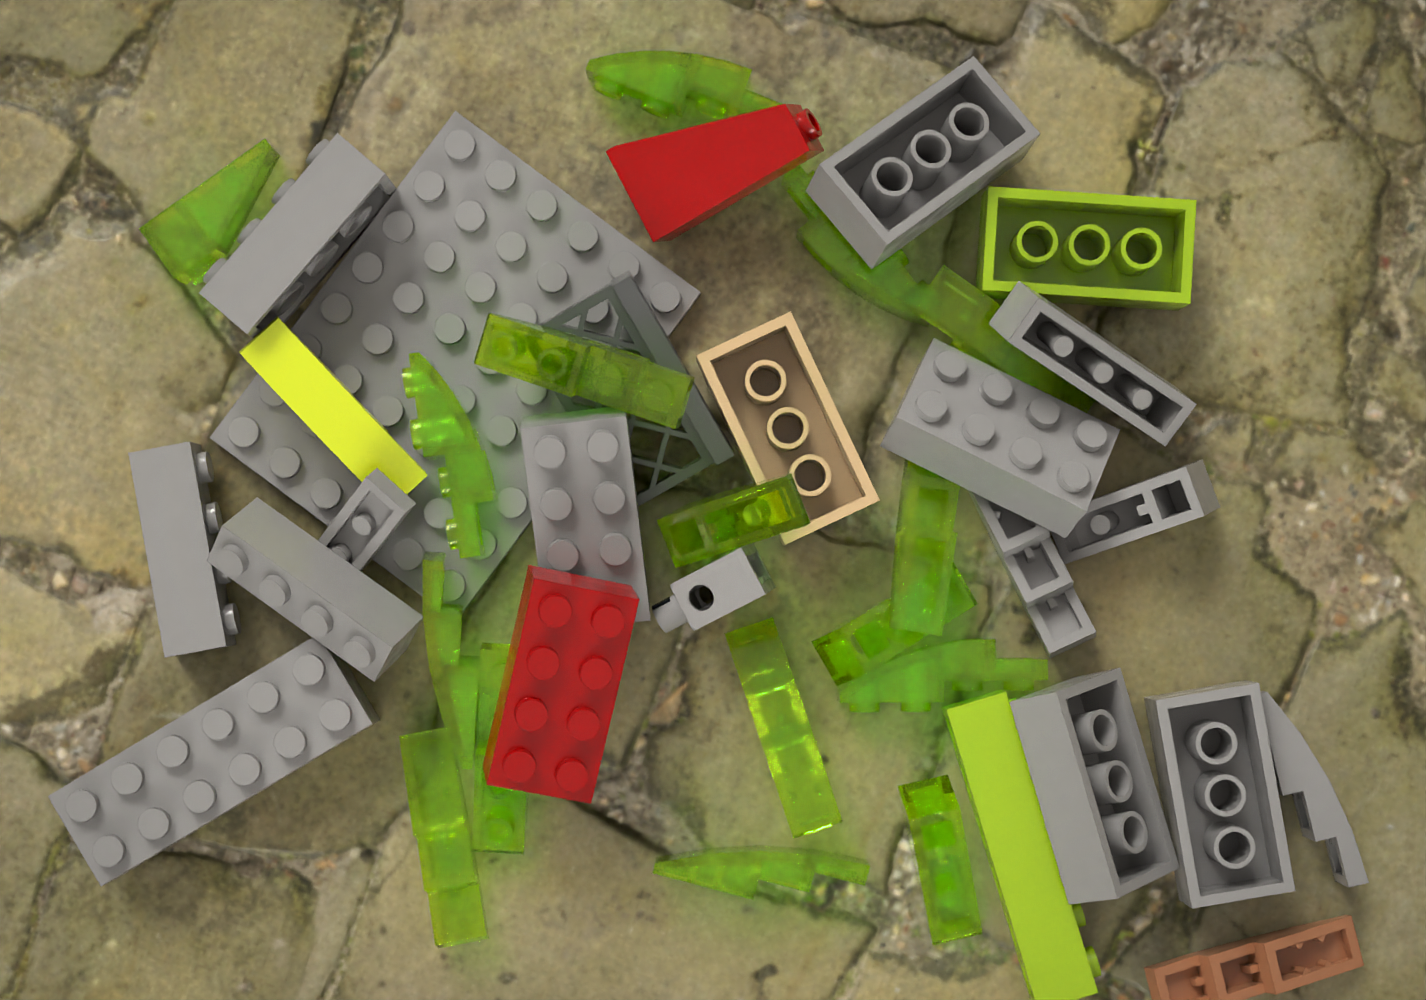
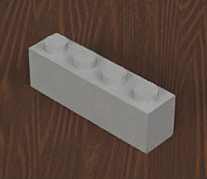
M1018 281L988 323L1007 342L1164 446L1168 444L1197 405L1174 385L1020 281Z
M184 442L128 453L164 658L236 645L235 634L241 633L240 615L236 604H229L226 584L231 583L232 579L207 562L217 538V533H219L223 525L220 507L217 502L211 503L208 482L214 481V469L209 452H202L201 444Z
M258 497L222 525L207 559V562L374 682L407 650L424 618L423 615Z

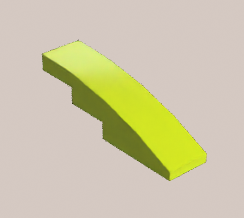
M278 316L239 351L270 387L361 482L378 468L405 494H408L428 476L426 471L389 434L387 429L352 395L350 390Z

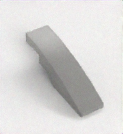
M969 491L996 552L1049 659L1095 638L1096 630L1073 588V580L1050 538V530Z
M1261 691L1278 793L1282 796L1292 794L1302 836L1315 842L1325 840L1335 882L1348 888L1369 883L1352 828L1330 780L1298 729L1270 694L1266 691Z

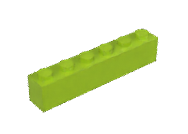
M999 689L941 707L1030 1000H1077L1098 993L1094 978L1102 975L1100 965L1092 945L1084 947L1079 928L1086 926L1081 904L1069 905L1059 875L1055 855L1045 828L1042 811L1030 777L1029 767L1009 703L1017 698L1008 699L1006 691Z

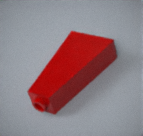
M781 104L616 145L608 149L606 153L652 241L663 242L673 240L823 152L824 149L818 139L822 136V130L813 113L808 108L803 110L801 105Z

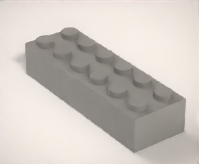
M312 637L50 794L48 798L100 886H103L380 721V718L347 662Z

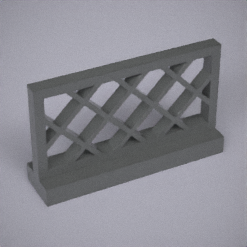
M630 271L618 276L610 284L521 335L566 412L601 408L608 381L637 389L630 416H628L630 439L634 426L663 433L656 460L632 454L633 463L653 467L649 486L637 492L638 507L714 463L719 465L734 456L731 444ZM606 299L610 301L618 315L613 337L584 329L588 310ZM581 314L578 328L565 324ZM623 325L633 342L619 339ZM554 329L576 335L569 363L548 358L537 339ZM581 337L611 344L604 372L575 365ZM617 346L639 351L645 362L640 381L610 374ZM553 367L566 370L563 383ZM649 370L659 386L646 383ZM572 372L602 379L595 407L573 402L567 392ZM643 391L663 395L668 400L670 409L665 425L636 418ZM675 414L685 430L672 427ZM669 435L691 440L700 457L682 467L662 462ZM660 470L672 472L657 481Z

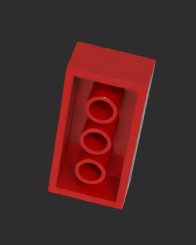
M528 565L482 765L487 785L592 803L640 600L631 585Z

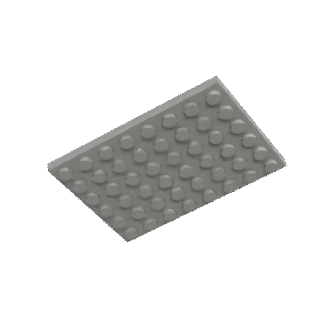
M457 111L452 114L291 328L296 336L350 390L352 395L387 429L389 434L428 474L426 478L407 494L416 503L415 506L373 557V560L455 621L460 619L532 522L520 431L522 418L566 412L521 335L610 284L613 279L627 271L631 272L668 338L701 296L700 291ZM608 299L588 310L584 325L585 330L611 337L614 336L618 315ZM581 314L565 324L578 328ZM623 325L619 339L633 342ZM554 329L537 339L548 358L569 363L576 335ZM581 337L575 365L604 372L611 344ZM617 346L610 374L637 381L641 376L645 361L639 351ZM553 367L563 383L566 370ZM572 372L567 392L573 402L595 407L602 379ZM258 373L209 437L327 526L331 524L362 483ZM608 381L601 408L619 406L632 387Z

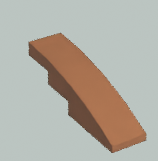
M1343 915L1189 953L1146 966L1144 971L1152 1000H1245L1263 993L1277 995L1362 967L1364 963L1352 916Z

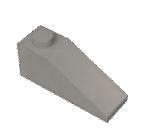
M1203 459L1094 498L1091 500L1087 512L1066 538L1052 531L1051 533L1063 563L1067 564L1203 517L1220 508V504Z

